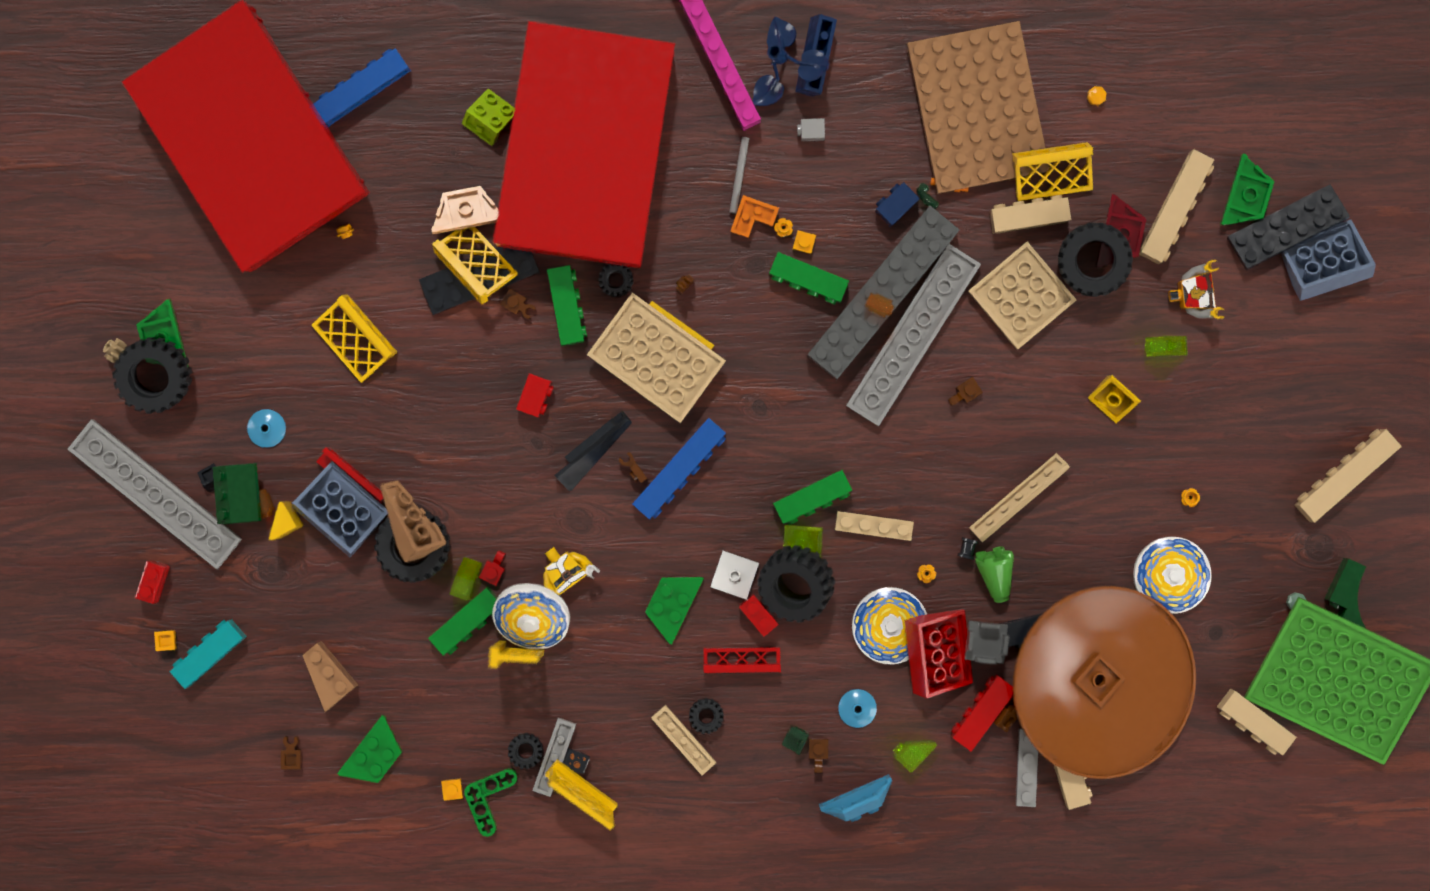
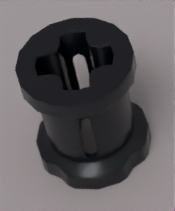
M962 537L961 551L957 556L974 560L975 546L979 542Z

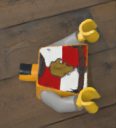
M1210 260L1207 264L1192 267L1182 276V281L1177 282L1178 290L1168 291L1169 301H1180L1181 309H1185L1188 314L1199 319L1213 317L1223 319L1224 316H1218L1217 314L1219 310L1225 309L1216 307L1211 272L1219 269L1211 267V263L1217 260Z

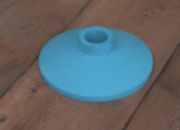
M264 409L257 411L251 416L247 431L250 439L260 447H273L284 438L286 424L279 413ZM263 425L268 426V430L266 432L262 430Z
M854 689L842 696L838 711L841 719L847 725L860 728L872 722L876 715L877 706L870 693L861 689ZM860 706L862 708L861 712H855V707Z

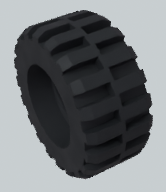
M1091 222L1076 227L1063 240L1058 254L1060 274L1066 284L1075 292L1077 291L1082 295L1092 297L1105 296L1119 289L1127 280L1133 263L1132 249L1126 237L1115 227L1100 222ZM1092 241H1099L1108 245L1114 256L1113 266L1110 271L1096 278L1083 274L1077 265L1079 250L1083 245Z
M149 337L145 340L141 339L127 347L118 356L119 359L115 361L113 366L116 370L112 372V378H116V382L113 383L114 388H119L120 393L118 396L120 399L124 397L127 400L125 402L126 405L129 407L134 405L136 411L141 412L145 410L147 414H152L155 411L156 413H161L166 409L172 408L187 394L188 386L192 382V378L189 377L192 374V368L187 365L190 362L188 357L184 358L182 356L184 351L181 348L176 349L174 347L175 343L171 341L167 343L164 338L154 339V337ZM151 358L159 361L166 368L169 383L165 390L153 392L141 385L137 377V365L141 360Z
M425 511L424 515L431 523L435 522L439 527L446 544L429 553L419 563H405L396 552L395 537L389 517L386 518V521L378 528L379 532L375 536L376 545H374V551H377L376 559L378 562L380 561L381 568L387 571L389 576L397 578L402 582H418L434 576L443 568L444 563L447 562L448 553L451 549V545H449L450 535L447 534L445 524L440 522L441 519L432 515L431 512Z
M794 545L793 548L791 546L783 547V549L775 551L761 569L757 582L759 587L758 593L760 596H763L761 599L763 604L768 605V610L771 613L775 612L777 617L781 619L786 618V621L789 622L796 620V622L800 623L804 622L805 619L810 621L822 613L833 595L835 578L831 577L833 575L832 568H828V562L825 558L821 559L818 552L813 553L808 547L804 549L799 545ZM794 573L803 577L810 586L811 594L799 595L790 591L783 583L781 574Z

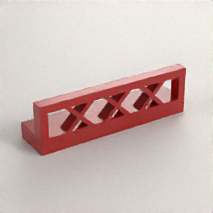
M330 447L324 448L323 454L316 461L320 466L325 469L333 461L379 503L382 504L384 502L382 491L333 449Z
M780 647L703 648L704 673L781 672ZM707 652H716L721 658L716 663H708ZM730 652H735L740 657L735 663H729L725 659ZM748 652H754L759 656L754 663H749L744 657ZM767 652H776V662L768 663L763 656Z

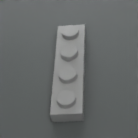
M558 717L532 791L551 797L553 788L549 786V779L545 776V773L557 759L563 763L576 723Z
M1019 728L1015 805L1036 807L1038 751L1029 741L1022 728Z

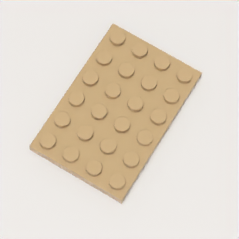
M634 293L629 296L587 354L680 423L726 361Z

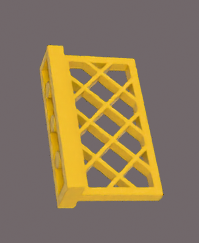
M1086 142L1012 153L1015 164L1017 200L1021 201L1093 190L1091 158L1093 147ZM1086 157L1087 164L1081 170L1075 163L1080 158ZM1066 160L1069 165L1062 173L1056 166L1061 161ZM1047 163L1051 167L1042 175L1037 169L1041 164ZM1028 166L1032 169L1026 178L1020 175V167ZM1072 167L1080 171L1073 180L1066 176ZM1055 169L1061 175L1053 183L1047 177ZM1036 172L1042 178L1034 186L1028 180ZM1082 175H1085L1088 185L1079 186L1076 182ZM1064 177L1071 182L1065 189H1060L1057 186ZM1046 180L1052 186L1048 191L1042 192L1038 188ZM1026 183L1033 187L1029 194L1022 195L1021 189Z
M475 227L469 228L473 232V238L462 237V233L468 228L455 230L442 241L436 240L432 243L433 251L482 305L488 301L487 297L516 277L517 272ZM450 241H458V248L451 249L446 244ZM461 242H472L471 250L460 249ZM475 243H483L485 251L474 250ZM470 254V261H460L459 255ZM473 255H484L483 263L472 262ZM487 256H495L497 264L486 263ZM482 267V275L472 274L471 268ZM485 268H496L495 276L484 275ZM499 269H507L510 274L502 277L498 276ZM484 280H495L494 285L488 290L483 286Z
M348 294L341 295L337 302L312 324V327L361 383L397 353L395 348ZM338 306L343 310V319L334 318V310ZM323 320L330 321L329 332L323 331L319 327ZM334 321H343V333L333 332ZM347 322H353L356 325V334L346 333ZM333 334L342 335V346H336L333 343ZM346 335L356 336L355 347L346 346ZM359 336L366 337L369 340L368 348L359 347ZM346 349H355V360H348L345 357ZM359 350H368V361H358ZM372 351H378L383 358L379 362H371ZM358 363L367 364V373L363 376L358 372Z
M499 640L490 648V667H499L504 661L538 662L544 656V649L506 648V641Z
M557 759L545 773V776L549 779V786L611 830L614 826L613 811L616 809L617 803Z

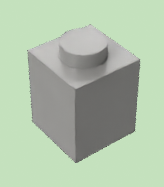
M824 118L801 119V125H797V136H801V141H824Z

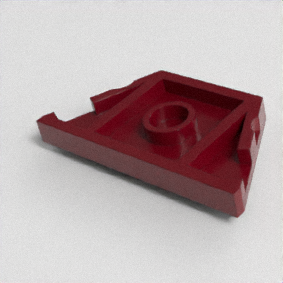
M1112 194L1105 224L1119 230L1128 240L1133 258L1139 257L1147 219L1118 196ZM1101 242L1096 267H1103L1114 262L1112 250L1103 242Z

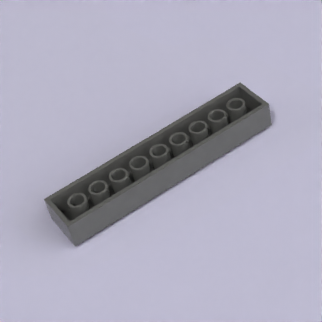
M929 206L807 356L837 380L959 232V229L933 207Z

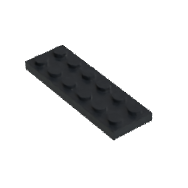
M1331 184L1229 235L1227 239L1247 271L1349 219L1350 215Z
M502 247L495 248L517 272V276L501 288L540 273L532 252ZM484 255L473 257L472 262L483 263ZM487 256L486 263L497 264V258L495 256ZM472 267L471 273L482 275V267ZM448 268L419 279L433 315L476 299ZM485 268L484 275L495 276L496 268ZM499 269L498 276L506 277L510 274L507 269ZM484 280L483 286L488 290L494 285L495 280Z

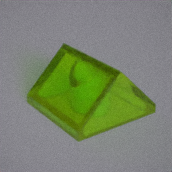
M785 525L784 547L791 546L793 548L794 545H799L802 549L808 547L811 549V552H818L821 558L823 528Z

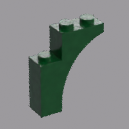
M1343 558L1324 599L1329 601V606L1340 609L1339 616L1366 628L1358 608V590L1366 566L1349 558Z

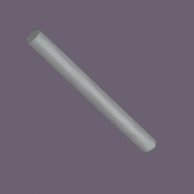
M748 137L741 138L729 213L737 214L749 143Z

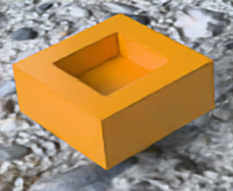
M798 230L793 250L811 254L816 235Z
M175 630L154 632L156 651L177 649Z
M461 778L441 781L444 801L462 799L464 797Z

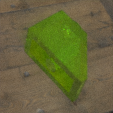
M1187 336L1146 338V357L1187 355Z
M467 557L463 558L455 576L450 595L465 600L471 599L482 562Z
M934 740L900 742L895 747L893 756L912 773L936 748L937 743Z

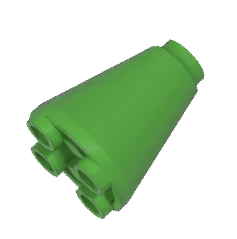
M995 547L990 552H977L975 554V562L990 596L996 603L1008 601L1011 591L1014 554L1012 551L1005 550L1004 547Z

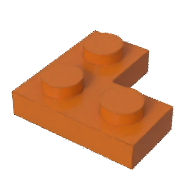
M743 195L730 232L749 238L754 221L773 227L779 208Z

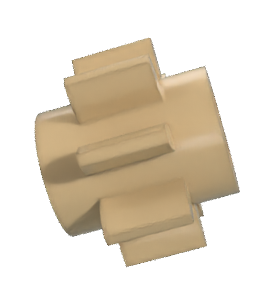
M116 338L115 342L109 340L103 348V352L106 353L104 357L115 363L127 345L118 338Z

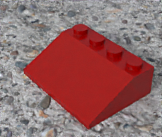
M964 609L920 615L905 620L913 694L930 698L973 683L971 660L964 659L967 639Z

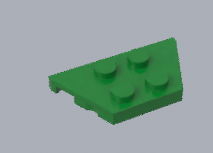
M1244 153L1241 154L1220 222L1222 226L1263 219L1275 181L1264 174L1263 170L1258 165H1255Z
M170 298L154 309L136 326L140 340H145L149 337H154V339L164 338L167 343L170 341L175 343L174 347L176 349L181 348L184 351L182 356L185 358L186 354ZM151 358L145 359L148 363L162 365L157 360Z
M662 577L645 613L671 645L704 579L703 577Z
M385 715L379 718L337 773L339 776L379 783L403 751L399 743H397Z

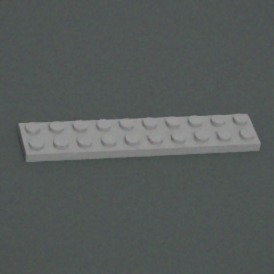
M947 245L846 405L848 408L875 425H880L981 265L979 262L952 245Z
M94 419L90 420L69 446L68 450L214 568L219 569L241 542V537L226 525L217 524L216 517Z

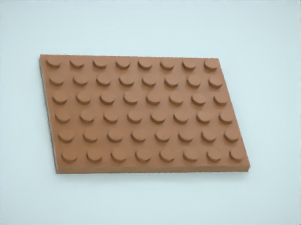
M1020 21L907 43L937 194L1015 179V164L1012 153L1045 149ZM1047 163L1041 164L1037 171L1046 173L1049 170V165ZM1028 166L1020 167V175L1026 177L1032 169Z

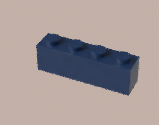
M822 14L811 17L804 52L807 50L820 51L829 61L837 19ZM826 72L814 81H805L798 76L795 92L811 97L822 94Z

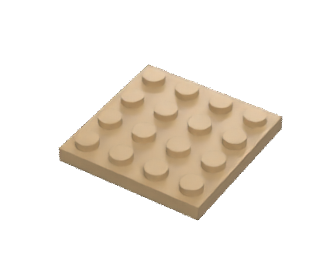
M1028 241L968 291L1017 350L1076 301V298Z

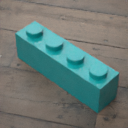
M232 619L227 622L225 620L221 621L216 626L217 630L213 634L209 632L201 639L202 644L198 647L196 645L187 651L188 656L186 658H180L172 665L174 668L170 673L184 689L194 684L247 637Z

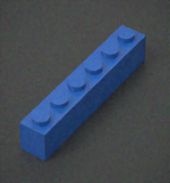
M396 48L385 51L382 54L383 57L377 61H370L366 65L367 68L354 72L349 80L339 82L330 93L325 92L319 96V100L313 103L327 127L411 71Z
M708 418L632 505L648 519L651 517L656 518L663 511L660 507L664 503L669 504L675 497L673 492L677 488L681 490L688 482L686 478L691 473L694 476L701 468L698 464L703 459L707 461L713 454L712 448L715 445L719 447L725 441L724 435L726 432Z

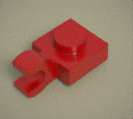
M499 550L493 562L487 560L479 578L497 586L505 570L500 565L506 553Z

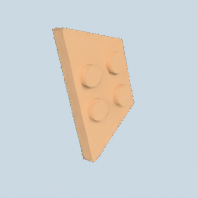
M481 186L442 193L435 223L431 229L432 234L496 223L498 208L492 199L486 195Z

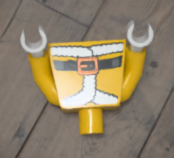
M554 547L545 553L551 564L545 567L546 571L543 573L544 587L558 595L565 592L586 575L594 579L592 576L594 570L598 573L600 572L586 556L579 553H569L567 551L560 556Z

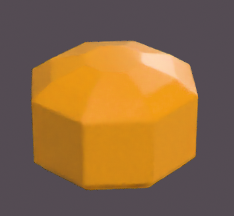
M1094 86L1088 91L1087 100L1091 105L1099 106L1106 100V91L1102 87Z

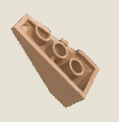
M398 480L380 486L396 545L405 563L420 559L446 544L435 522L431 523L424 515L426 512L416 506L413 502V497Z

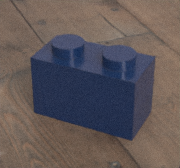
M904 182L901 185L897 183L889 191L891 195L887 199L883 197L876 203L878 208H876L875 212L890 227L920 199Z

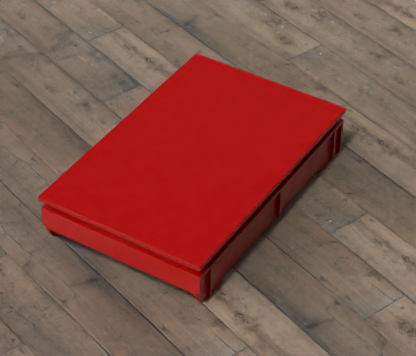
M244 0L239 1L123 80L122 83L242 272H252L368 196L370 192L364 184L365 181L363 178H360L355 168L351 165L309 98V93L303 89L263 24V20L257 15L256 9L245 3Z
M528 21L493 240L496 246L641 268L675 43Z

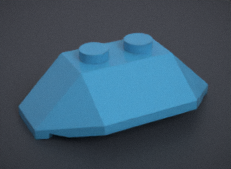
M888 774L821 803L819 807L824 813L845 821L851 820V822L862 818V814L867 812L872 814L879 810V807L883 805L892 779Z

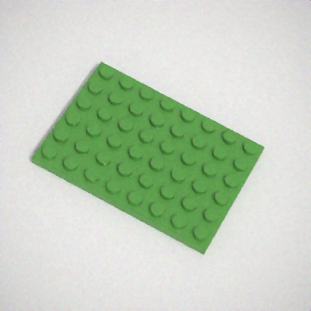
M1298 596L1244 698L1385 765L1430 684V659Z

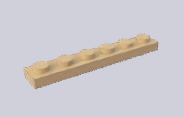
M1056 453L969 527L970 530L981 542L985 541L1070 468L1069 465Z

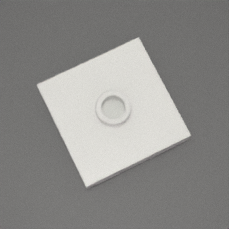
M722 551L710 587L747 599L759 563Z

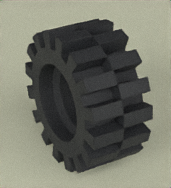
M608 264L600 271L598 281L600 288L605 294L614 298L625 296L632 289L633 275L627 266ZM617 272L623 276L624 280L621 286L613 287L609 284V276L612 273Z
M699 699L693 704L689 712L691 726L695 731L701 732V734H711V732L717 731L723 722L722 707L714 699ZM710 709L713 712L714 718L710 723L700 721L699 713L701 710Z
M532 733L518 734L508 746V757H510V761L514 763V766H519L520 769H530V767L536 766L541 760L543 744ZM522 744L531 745L533 748L532 756L529 758L521 757L518 752L519 746Z

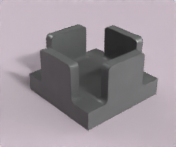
M969 620L964 659L983 663L1004 664V656L1007 655L1009 636L1007 635L1008 625Z

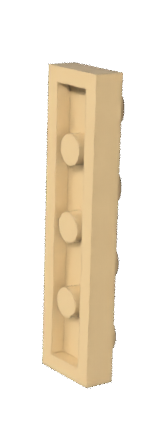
M837 511L835 530L911 541L914 522Z
M666 704L651 717L701 775L716 764L713 757Z

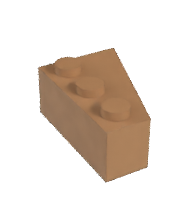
M322 641L315 644L302 655L325 712L358 686L356 681Z

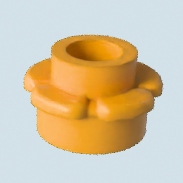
M781 218L775 224L774 230L780 237L789 236L793 231V224L790 220Z
M350 223L336 229L338 233L336 236H341L342 239L348 238L353 235L352 231H354V228L351 227Z
M1193 488L1184 490L1181 494V501L1185 506L1194 507L1200 501L1199 493Z
M928 564L919 567V572L917 573L919 580H922L924 583H930L931 580L935 579L936 572L932 565Z

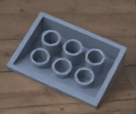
M1352 220L1339 223L1281 253L1291 284L1300 301L1371 278L1376 266Z
M333 461L292 503L293 509L349 558L388 515L387 509Z

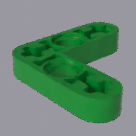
M512 768L504 769L474 781L465 788L466 800L478 830L483 836L493 835L497 828L486 796L511 787L516 783L518 774ZM507 772L509 773V775H514V777L512 778V782H509V780L502 781V784L504 786H500V780L497 777L498 775L500 776V779L504 778ZM489 779L494 780L497 784L493 790L486 787V781ZM471 787L478 789L476 793L477 799L482 798V800L472 804V801L475 800L473 794H469ZM479 804L484 805L486 808V812L482 815L477 814L475 811V807ZM489 815L490 818H487L486 821L488 825L492 824L493 826L490 829L491 832L483 829L485 822L484 820L480 822L479 819Z

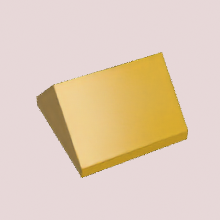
M1113 375L1107 376L1088 397L1115 423L1120 421L1141 401Z
M279 502L269 536L270 540L281 539L304 526L296 510L292 508L291 502Z

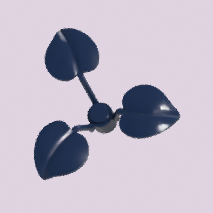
M778 17L773 18L767 35V45L769 47L767 55L772 59L771 64L773 65L776 78L772 75H765L756 82L752 102L757 106L772 105L783 95L784 86L778 82L780 77L776 64H783L789 59L800 65L798 74L805 81L818 79L829 68L827 57L817 50L805 51L802 54L801 61L789 56L785 51V47H790L795 42L796 29L793 25Z

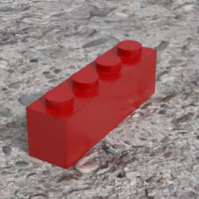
M997 674L987 680L985 690L983 692L980 691L975 696L973 706L971 708L968 707L964 711L962 721L960 723L957 722L951 729L952 734L950 736L969 751L974 749L1014 695L1013 686Z

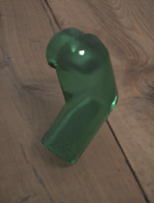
M921 183L917 187L916 193L924 204L936 209L939 206V202L927 194L929 186Z

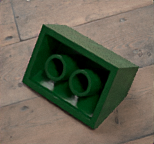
M257 463L213 467L217 524L261 521Z

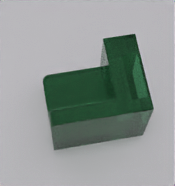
M791 724L782 742V746L800 755L809 733Z

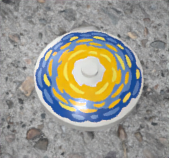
M1163 537L1149 543L1138 555L1133 570L1134 585L1137 591L1161 603L1171 614L1182 613L1197 606L1206 596L1211 583V567L1205 553L1193 542L1180 537Z
M518 584L505 589L498 596L493 608V621L499 633L511 643L527 649H545L556 645L565 637L570 624V613L565 602L552 590L535 584Z
M895 587L874 590L859 602L854 611L852 633L855 642L866 656L876 662L883 664L905 662L909 660L905 620L926 615V610L922 603L906 590Z

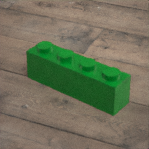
M780 252L777 253L769 272L772 280L778 283H782V281L790 283L789 287L800 290V288L805 289L808 295L816 298L818 295L825 297L824 301L833 305L836 302H841L849 280Z
M570 265L547 269L561 346L585 342L584 338L588 336L586 326H582L581 323L584 314L582 307H578L577 300H580L579 288L575 289L574 281H577L575 269L571 270Z
M840 470L774 502L773 505L782 523H787L789 526L797 522V517L803 514L807 517L814 514V509L820 506L824 509L832 505V500L836 498L842 500L849 497V492L853 490L843 470Z
M489 587L485 588L428 639L443 656L446 653L451 655L458 649L457 644L461 640L465 643L473 636L471 632L475 628L480 630L487 624L485 619L490 615L493 617V608L498 597Z

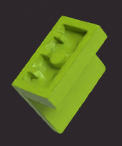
M487 89L468 108L461 124L493 146L501 130L513 119L515 108L493 91Z

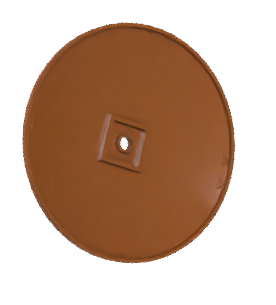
M1099 586L1077 591L1056 602L1046 610L1032 626L1023 641L1015 664L1013 677V694L1017 716L1021 727L1032 745L1043 757L1062 770L1074 775L1094 779L1116 778L1134 773L1164 754L1177 739L1186 724L1191 712L1196 689V668L1193 651L1177 619L1161 603L1139 591L1117 586ZM1102 675V682L1096 685V676Z

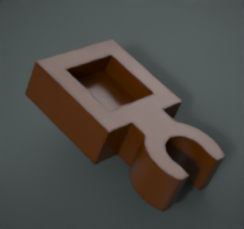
M683 275L676 282V290L682 295L695 280L690 275Z
M509 289L500 303L501 306L516 315L519 311H522L523 316L527 319L531 318L526 314L527 309L536 310V307L532 304H524L527 299L512 289Z
M288 736L283 738V744L286 746V749L281 750V770L301 769V749H296V745L299 743L298 736L294 737V743L288 742Z

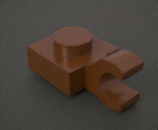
M971 377L956 387L958 393L950 397L948 401L951 406L962 399L965 403H968L983 392L975 379Z
M630 452L627 453L630 457L628 462H624L622 458H619V462L623 466L630 467L632 470L630 475L635 482L639 480L642 483L648 479Z
M1013 696L1008 701L1007 708L1004 707L993 722L1005 732L1010 729L1018 718L1016 716L1017 712Z
M809 739V759H814L815 773H822V759H828V739Z

